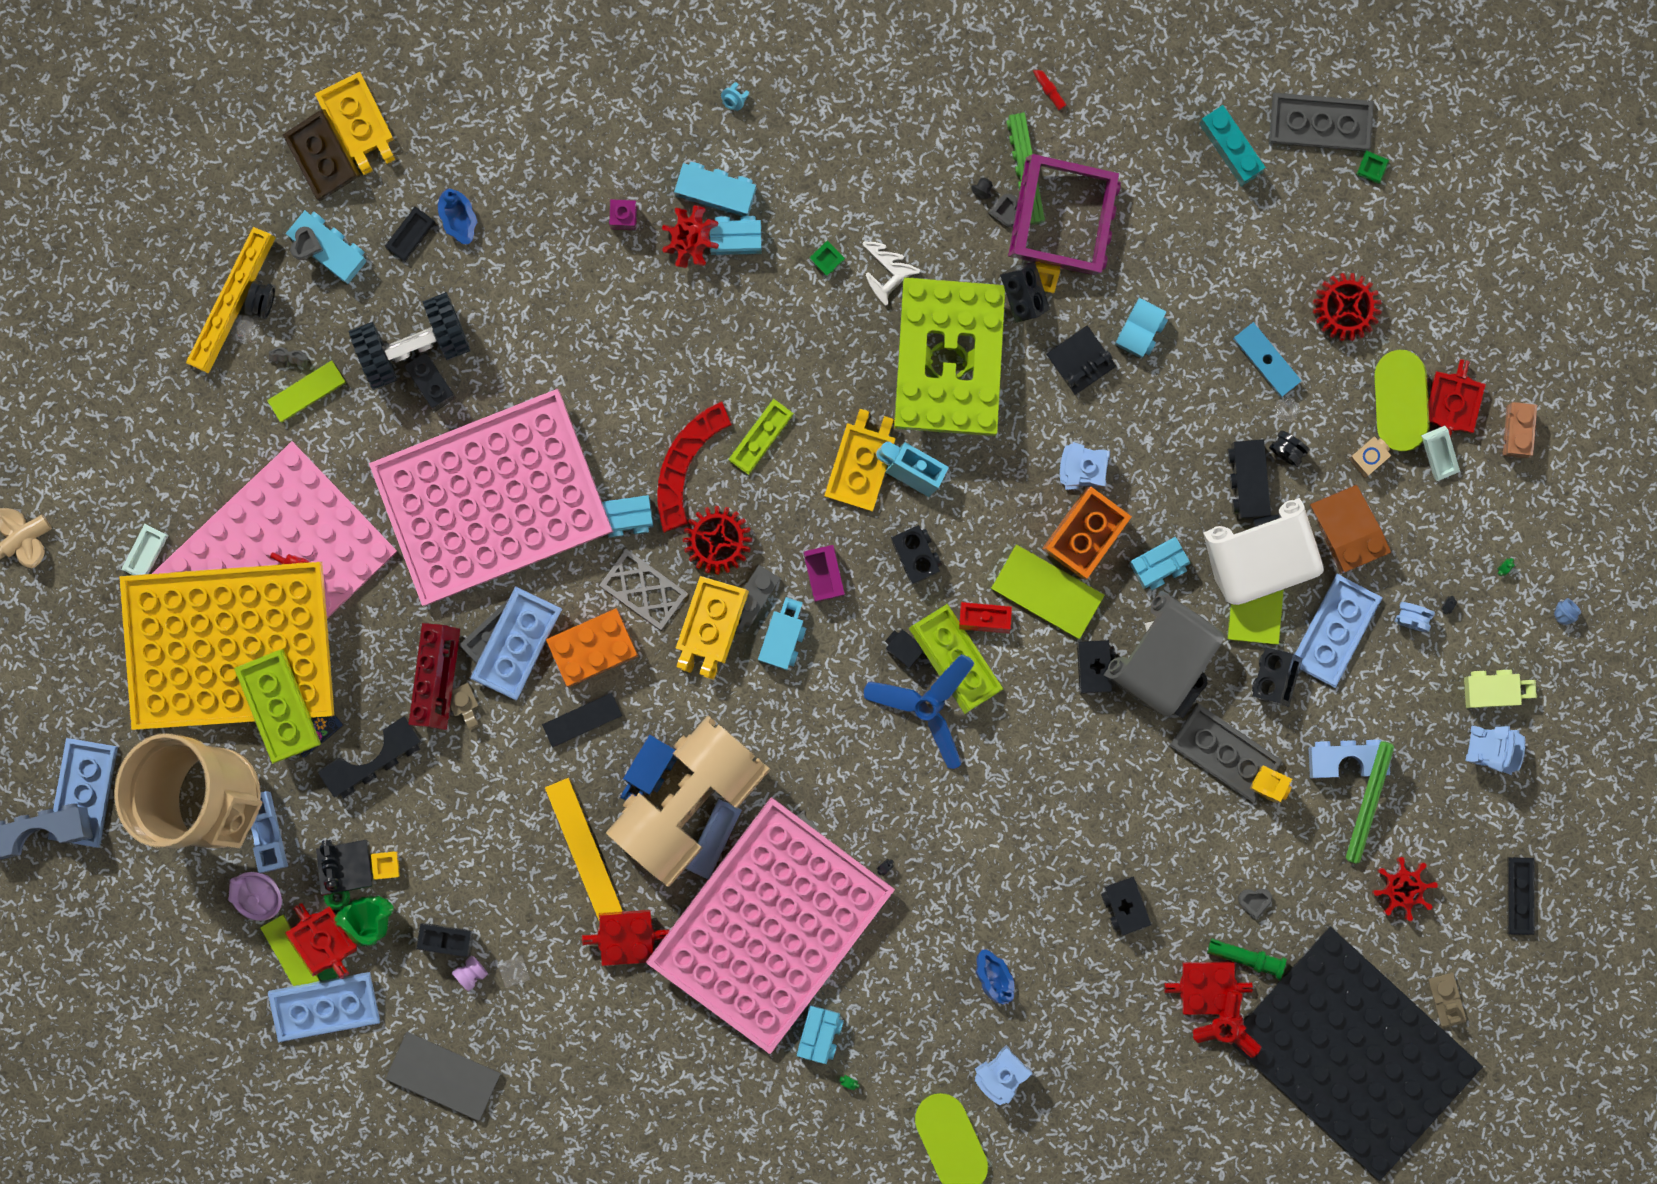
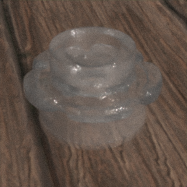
M1285 397L1275 405L1277 410L1276 416L1281 421L1292 422L1297 418V414L1300 413V405L1291 397ZM1286 407L1290 408L1289 412L1285 410Z

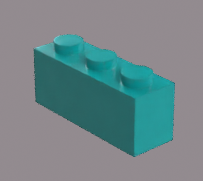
M1224 105L1201 119L1199 125L1241 187L1263 173L1266 167Z

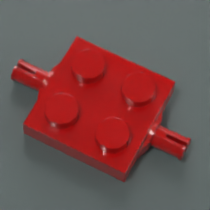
M1459 359L1457 373L1446 374L1438 371L1434 373L1428 397L1429 423L1435 424L1438 427L1446 426L1450 438L1452 431L1474 433L1486 385L1473 381L1466 376L1470 361Z
M300 903L299 907L298 905L295 906L293 910L301 921L297 926L285 932V935L311 975L315 976L325 969L333 967L340 979H343L344 976L346 977L349 972L342 961L345 957L356 952L357 946L341 927L336 926L334 921L336 915L329 906L319 913L310 915L303 903Z
M650 910L599 913L597 934L582 935V946L598 944L601 951L602 966L646 963L653 954L655 941L663 940L668 934L669 929L654 930L651 924Z
M1182 962L1180 983L1164 982L1165 994L1180 993L1183 1015L1220 1014L1221 1011L1225 1010L1227 994L1230 990H1237L1240 993H1252L1253 991L1252 982L1237 983L1234 962Z

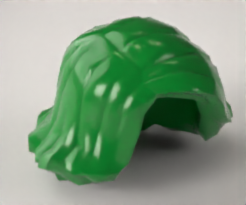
M369 895L361 897L358 900L351 901L350 904H347L339 911L334 921L337 927H341L353 943L360 946H372L386 936L388 919L392 915L394 905L388 899L380 896L373 897Z

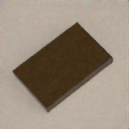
M326 109L319 110L283 134L317 201H322L361 176Z

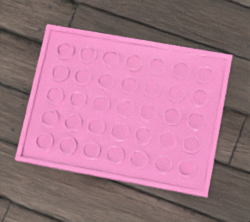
M559 389L369 463L422 606L432 604L613 532Z
M292 441L152 574L281 565L278 561L270 558L272 552L284 558L291 554L310 562H323L326 614L328 619L398 551Z
M771 797L646 963L771 1054L895 889Z

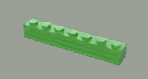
M1025 112L1009 115V120H1006L1007 129H1011V136H1009L1010 145H1014V151H1012L1013 160L1017 161L1015 172L1016 176L1020 177V182H1018L1019 191L1025 159L1032 154ZM1038 182L1030 225L1045 222Z

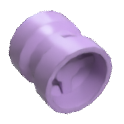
M472 955L466 960V966L458 967L452 972L454 977L467 991L475 987L477 978L483 980L488 975L485 968Z

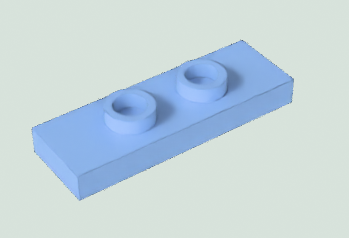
M718 799L698 841V844L703 849L685 869L709 880L742 811L741 809Z

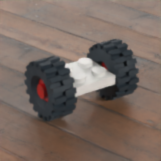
M447 292L422 301L432 326L431 328L384 346L373 321L349 331L355 353L372 390L397 381L391 359L394 358L395 362L408 358L413 350L418 349L419 352L426 351L434 347L433 342H436V339L446 360L470 352L468 341Z

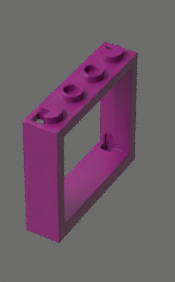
M1036 154L1026 157L1008 257L1059 266L1062 269L1090 275L1102 273V270L1106 268L1108 260L1107 255H1105L1106 246L1110 244L1112 238V231L1109 230L1110 223L1116 215V206H1114L1115 196H1118L1121 188V182L1118 181L1119 173ZM1040 166L1107 181L1092 263L1026 248Z

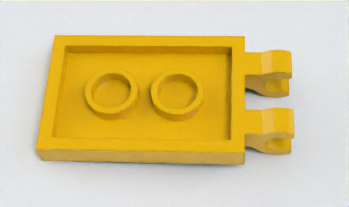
M361 72L315 93L321 108L326 109L352 160H356L363 175L373 171L365 154L376 148L379 149L386 164L396 160L387 144L394 139Z
M859 409L855 425L848 423L846 425L824 496L873 511L887 468V464L877 458L876 452L885 442L895 443L896 438L889 436L894 419L884 416L880 431L877 433L864 429L870 411Z
M700 576L676 649L682 651L677 668L691 673L694 667V656H700L705 658L700 669V675L712 680L715 679L717 663L725 664L749 593L748 590Z

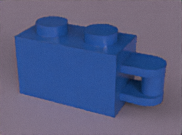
M649 735L623 778L629 783L620 798L626 801L633 794L629 791L632 785L641 789L639 793L642 795L644 792L649 795L653 791L658 793L665 779L661 778L665 770L671 771L678 760L673 754L676 750Z

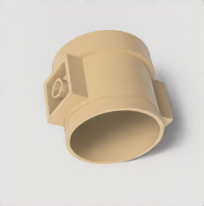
M172 734L154 735L138 743L121 764L115 784V805L122 825L137 841L153 847L169 849L187 846L217 849L224 847L241 848L263 803L260 800L261 791L258 776L253 766L244 756L230 749L206 746L196 739ZM200 760L205 772L206 796L198 819L188 830L180 813V788L190 768Z

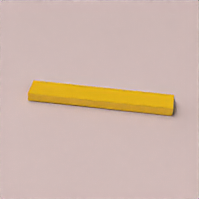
M255 227L252 228L186 361L188 365L209 374L248 295L250 286L256 279L276 239L272 234Z
M567 778L545 787L598 920L599 913L623 912L570 779Z

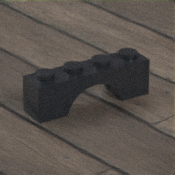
M407 716L401 717L383 729V747L373 761L363 765H353L343 758H338L318 771L334 798L341 796L342 799L349 797L356 792L354 787L361 782L364 785L369 784L377 778L375 773L384 768L388 771L399 764L398 758L405 754L407 757H410L421 750L419 745L423 741L412 725H408L409 719Z

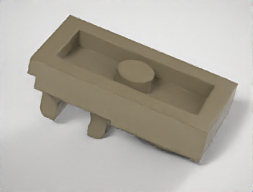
M1450 972L1428 978L1429 988L1441 1028L1466 1022L1454 973Z

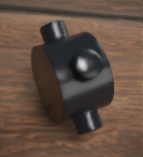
M1448 596L1444 601L1441 610H1443L1445 615L1451 614L1457 604L1455 597Z
M887 858L876 868L878 875L884 876L894 867V861Z

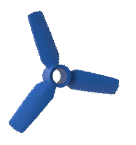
M960 655L923 696L914 690L876 682H868L864 689L865 699L907 712L915 711L920 719L928 721V727L947 767L955 769L961 765V760L946 720L939 712L944 707L945 700L951 697L974 666V661L971 658ZM926 702H929L933 706V709L928 707Z

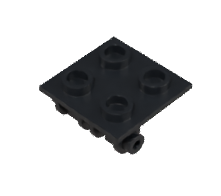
M1088 325L1046 353L1074 395L1117 367L1112 360L1113 357L1110 352L1103 348Z
M331 840L322 841V845L316 849L321 896L372 887L367 840L339 845L332 844Z

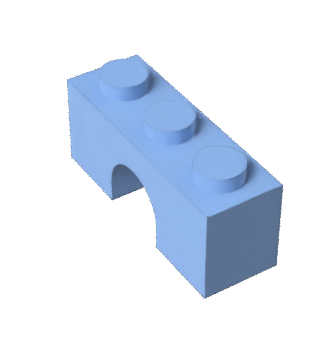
M1355 740L1340 741L1341 746H1330V741L1315 742V747H1309L1310 778L1339 777V763L1345 757H1353L1359 762L1361 777L1370 776L1378 747L1382 740H1366V745H1356ZM1390 764L1386 776L1390 775Z
M268 791L261 792L260 800L263 803L251 827L254 838L253 851L259 873L288 867L271 792Z

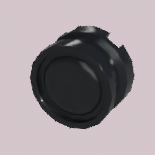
M254 280L246 298L245 313L251 316L257 314L259 318L266 320L275 298V285H262L261 281Z
M1281 430L1277 435L1279 438L1276 442L1271 443L1269 449L1285 462L1294 467H1299L1302 462V456H1306L1310 449L1295 436Z

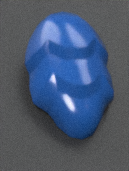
M446 189L438 201L439 218L442 220L443 227L448 235L461 244H469L473 240L474 228L477 224L472 205L459 191Z
M987 949L981 950L976 958V975L982 983L983 991L992 1001L998 1004L1011 1002L1014 999V980L1003 959L996 957Z

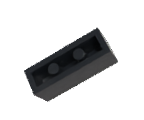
M1264 439L1233 442L1231 448L1227 449L1228 463H1233L1234 472L1229 477L1230 488L1235 489L1236 499H1232L1233 514H1237L1238 520L1271 516Z

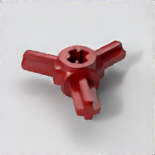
M1230 990L1228 992L1225 1010L1220 1012L1219 1018L1214 1019L1212 1024L1194 1028L1192 1031L1193 1039L1197 1043L1213 1039L1230 1044L1234 1042L1251 1058L1255 1057L1261 1050V1046L1244 1031L1247 1027L1244 1026L1243 1016L1240 1014L1243 994L1237 990ZM1230 1025L1232 1029L1229 1030L1226 1026Z

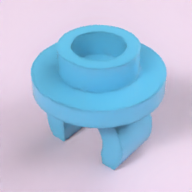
M737 82L733 83L730 88H725L721 93L723 104L728 109L735 111L740 110L744 106V102L749 94L747 90L744 94L736 91L739 85Z

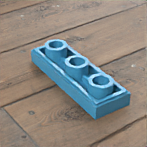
M1254 322L1233 338L1280 397H1283L1301 382V379ZM1263 357H1270L1271 364H1265Z

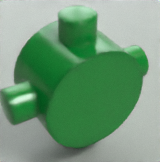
M1506 558L1497 568L1499 571L1497 574L1499 576L1507 575L1515 566L1513 564L1514 559Z
M847 1075L840 1077L841 1085L854 1091L855 1088H859L858 1080Z

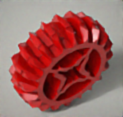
M1341 273L1339 281L1335 276H1331V285L1324 281L1321 285L1325 291L1320 289L1316 291V295L1322 299L1313 300V304L1320 306V308H1316L1312 312L1314 315L1321 314L1322 317H1319L1315 322L1320 324L1324 321L1326 325L1322 327L1321 331L1326 332L1330 328L1332 330L1329 335L1330 338H1333L1338 332L1340 333L1339 341H1343L1346 334H1348V339L1351 342L1355 340V333L1361 339L1364 337L1363 330L1370 333L1373 330L1370 324H1378L1379 321L1373 316H1379L1382 311L1374 307L1381 305L1382 302L1381 300H1373V297L1377 296L1379 292L1377 290L1369 291L1373 285L1371 282L1366 286L1362 284L1365 277L1361 276L1358 281H1355V274L1351 273L1347 280L1345 273ZM1352 288L1358 292L1353 296H1345L1342 292L1338 293L1336 289ZM1329 296L1333 298L1337 308L1336 313L1332 317H1330L1327 309ZM1361 298L1365 299L1367 305L1365 319L1361 316L1362 313L1358 309V302ZM1353 299L1356 300L1350 308L1351 313L1348 310L1339 315L1344 307L1343 302L1346 304L1347 302L1350 303ZM1342 318H1349L1358 325L1346 327L1339 325L1337 322Z
M715 506V514H711L709 507H706L705 512L707 516L703 517L700 512H697L696 516L699 521L689 520L690 525L694 526L693 530L690 528L684 529L685 533L691 535V538H683V543H691V546L686 547L684 551L685 553L694 552L690 556L689 561L694 562L698 558L700 561L697 563L696 568L700 569L703 564H706L705 572L708 574L711 571V567H715L716 575H720V567H724L725 572L730 573L728 565L731 563L735 569H738L739 565L735 560L739 558L745 562L746 557L741 552L750 553L751 551L749 547L744 546V543L752 542V538L744 537V534L750 532V528L741 529L746 520L743 518L737 522L736 519L739 515L737 511L731 517L728 516L729 507H725L723 514H720L719 506ZM720 520L714 531H699L707 522ZM727 522L736 529L739 543L725 536ZM721 529V535H723L721 539H725L726 543H719L713 553L714 542H710V538L716 537ZM696 538L702 539L710 545L708 559L698 551ZM721 549L736 550L729 558L715 561Z

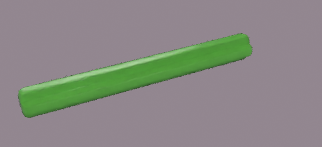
M1381 741L1347 851L1346 859L1352 863H1359L1361 861L1393 754V744L1386 741Z

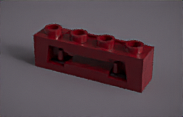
M422 623L408 725L447 730L460 628L442 624ZM445 641H451L449 657L442 656L443 653H449L448 649L443 648ZM437 697L443 699V706L440 701H436ZM436 706H442L441 715L435 713Z

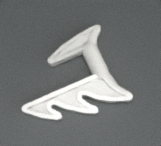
M863 242V246L893 275L882 286L870 273H866V278L873 292L885 306H888L890 293L903 281V278L919 274L920 270L909 264L893 263L896 260H903L904 256L892 252H879L878 250L886 248L885 244Z

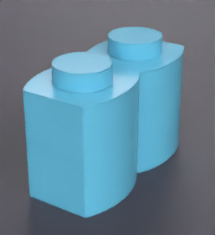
M1139 298L1114 345L1139 358H1142L1144 354L1150 355L1156 344L1152 340L1156 331L1161 333L1168 319L1164 318L1166 311Z

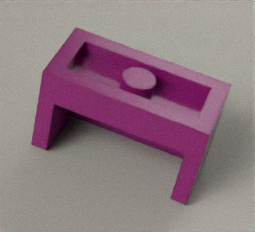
M829 545L804 551L803 554L814 602L817 603L845 596L834 546Z

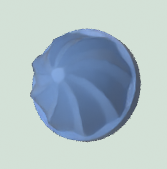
M1569 598L1558 602L1554 612L1557 622L1565 625L1576 622L1581 614L1579 607Z

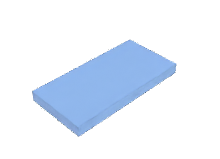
M1336 574L1295 652V655L1303 658L1300 670L1336 688L1382 597Z
M515 586L470 678L517 701L562 608Z
M66 738L53 811H62V806L77 803L78 807H86L93 838L73 842V844L100 848L118 746ZM49 831L48 839L58 841Z
M370 972L346 976L343 979L335 978L268 991L278 1042L380 1023Z

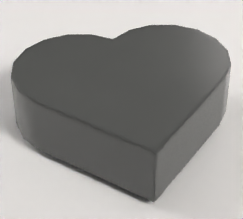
M1004 194L988 214L1005 227H1013L1018 203L1017 198L1012 194Z
M304 226L296 231V241L292 243L290 248L294 258L305 260L323 251L311 228Z
M1246 889L1238 895V902L1244 910L1257 920L1271 904L1272 895L1266 889H1257L1256 891Z

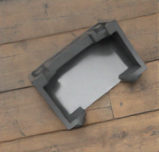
M1160 591L1151 602V613L1156 616V619L1128 659L1125 657L1113 659L1108 665L1104 676L1145 707L1167 717L1175 713L1221 646L1224 634L1164 591Z

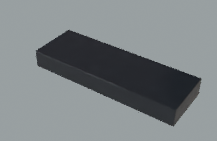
M609 693L542 724L552 748L623 715L613 693Z
M1507 857L1508 935H1535V858Z

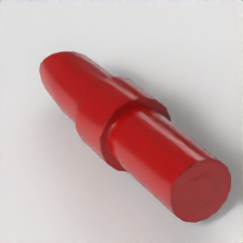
M1033 70L1035 77L1043 87L1042 90L1049 96L1058 111L1066 107L1067 104L1057 92L1056 86L1048 79L1043 70Z

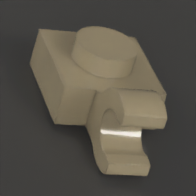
M466 683L453 689L450 706L455 717L463 714L467 727L470 730L479 727L480 725L473 712V709L479 707V704L470 684Z

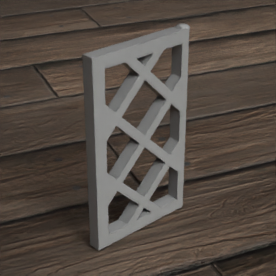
M628 549L623 550V554L599 585L660 630L663 629L684 598L688 596L686 591ZM629 556L638 563L639 569L623 571L622 563ZM643 572H651L658 577L660 585L645 587ZM639 573L642 588L626 590L624 575ZM621 576L623 591L616 592L607 583L612 577ZM671 587L681 594L676 602L667 603L665 588ZM661 589L663 604L648 606L646 591ZM642 592L644 607H637L628 600L627 594ZM664 607L665 617L659 623L650 616L649 610Z

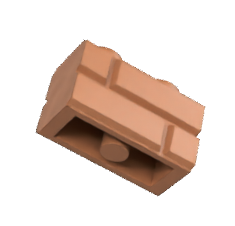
M1516 402L1507 405L1504 442L1506 444L1503 445V456L1518 458L1533 456L1537 405Z

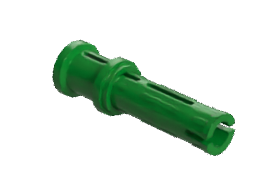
M1211 938L1207 954L1252 967L1256 973L1264 972L1274 975L1278 980L1283 975L1287 960L1284 957L1279 959L1266 955L1265 951H1258L1257 953L1220 942Z

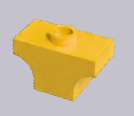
M1263 765L1260 767L1250 789L1274 803H1279L1282 799H1287L1292 789L1289 786L1292 779Z

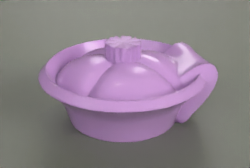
M247 872L230 880L228 900L233 903L237 911L251 920L264 921L271 919L279 912L282 904L281 893L274 880L269 876L256 872Z

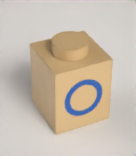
M1374 436L1348 459L1366 478L1391 456L1388 452L1390 448L1381 438L1377 440Z

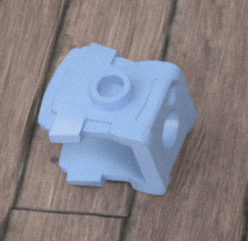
M1076 442L1066 445L1060 464V483L1064 484L1065 490L1079 489V486H1091L1095 489L1105 490L1110 451L1090 450Z
M1471 726L1470 743L1465 761L1476 765L1488 766L1496 771L1512 775V772L1519 771L1525 754V736H1522L1519 730H1510V726L1495 727V730Z
M1005 1045L995 1059L989 1063L984 1062L975 1068L977 1072L975 1081L984 1094L998 1105L1009 1104L1015 1095V1089L1031 1076L1032 1070L1028 1066L1026 1067L1011 1052L1010 1048Z

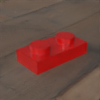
M961 602L959 629L1010 634L1012 606Z

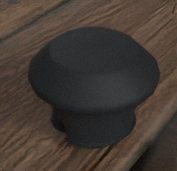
M980 178L978 184L972 185L971 189L976 196L982 199L991 198L989 192L993 184L987 178Z

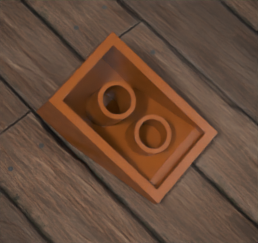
M1357 485L1310 504L1340 575L1391 553L1384 534Z

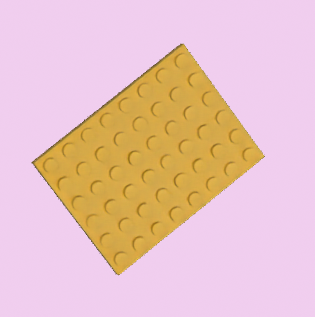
M323 562L119 576L131 730L255 721L234 668L280 649H283L310 717L334 716Z

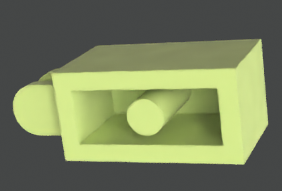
M1496 670L1497 675L1487 676L1486 671H1473L1471 676L1464 678L1466 708L1522 705L1521 699L1537 698L1536 680L1520 681V674H1512V670ZM1520 685L1526 686V694L1521 695Z

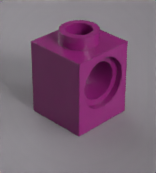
M610 199V229L636 231V200Z

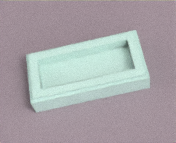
M1446 426L1421 435L1432 474L1436 481L1460 472Z
M144 524L122 570L132 575L149 574L168 535Z

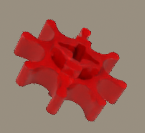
M694 205L689 218L687 210L675 208L674 212L678 217L677 224L674 227L662 226L663 231L670 232L672 235L671 243L663 247L662 251L668 254H674L678 251V259L675 262L677 267L687 268L688 260L691 256L693 257L694 264L705 266L706 261L702 255L703 250L706 247L714 249L719 247L718 243L709 240V232L712 228L718 226V221L707 219L703 223L702 216L705 208Z
M1398 857L1396 860L1399 867L1395 874L1387 873L1384 868L1377 870L1378 874L1386 878L1387 885L1382 890H1373L1372 895L1379 896L1385 894L1388 896L1390 904L1383 911L1384 915H1391L1395 907L1401 906L1405 910V920L1412 921L1411 909L1415 904H1421L1426 910L1432 909V905L1423 899V893L1427 888H1437L1438 884L1436 882L1425 884L1421 881L1420 873L1426 868L1427 865L1425 863H1419L1415 871L1409 872L1404 866V857ZM1403 882H1405V885L1416 887L1415 889L1407 891V896H1405V893L1403 892H1394V889H1399V887H1403ZM1394 896L1398 897L1400 899V902L1397 901Z

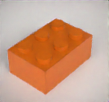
M1086 487L1042 550L1081 579H1087L1132 516L1093 487Z
M617 608L546 639L568 688L639 657Z

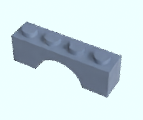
M77 803L62 806V811L58 812L48 809L39 811L37 817L30 818L29 815L18 816L14 818V822L8 824L5 821H0V860L21 855L26 839L40 829L50 831L59 843L69 844L93 838L88 809L86 807H78Z

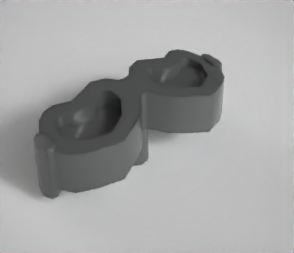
M279 347L269 351V362H285L286 367H290L291 363L305 368L308 366V357L300 350L288 352L287 349Z

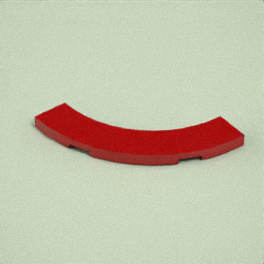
M723 402L709 407L689 422L679 432L665 456L659 475L657 492L659 517L664 533L688 524L683 506L685 477L699 449L715 434L732 426Z

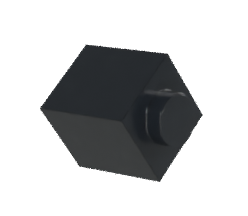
M903 629L899 633L894 630L885 641L888 644L885 650L908 669L924 652L918 642Z

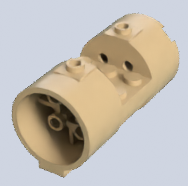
M708 715L692 734H689L687 738L683 735L674 745L676 751L673 754L695 773L692 776L687 774L678 784L681 789L676 795L670 794L662 802L663 810L661 811L642 794L638 793L637 796L632 794L623 804L625 809L622 815L606 832L622 849L667 887L671 886L703 849L682 827L714 790L735 808H738L770 771V768L758 758L754 762L752 759L755 756L720 725L714 728L716 722Z

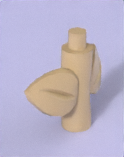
M0 508V533L6 536L0 542V559L6 555L10 558L16 553L18 561L27 568L36 567L42 561L45 554L44 546L36 538L52 529L46 518L41 514L26 523L23 514L19 511Z

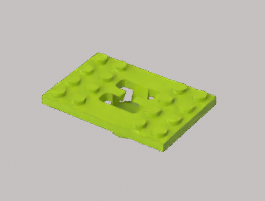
M903 278L894 429L997 436L1005 301L1003 285ZM929 333L942 334L944 341L935 345L931 350L927 346V335ZM959 336H972L975 341L974 349L966 353L965 349L957 343ZM940 349L955 350L963 359L962 365L964 370L956 375V363L943 362V372L940 376L931 365L933 363L931 357L935 351L937 352ZM925 368L927 369V372L930 375V377H927L925 375ZM973 370V378L971 380H961L966 373Z

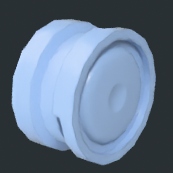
M1400 602L1401 611L1396 616L1394 622L1417 631L1429 632L1431 628L1429 622L1435 615V612L1415 604Z

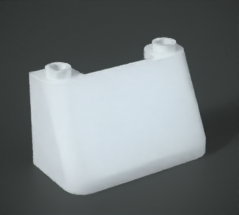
M1300 498L1287 501L1280 507L1279 513L1281 518L1246 531L1233 534L1229 528L1217 526L1203 532L1214 579L1228 603L1233 605L1243 604L1316 578L1323 573L1324 568L1304 504Z

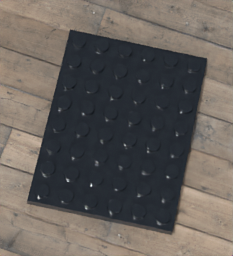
M1331 926L1325 930L1244 1019V1026L1247 1027L1244 1031L1261 1046L1260 1052L1251 1058L1234 1042L1231 1044L1379 1181L1382 1180L1483 1068L1473 1056Z

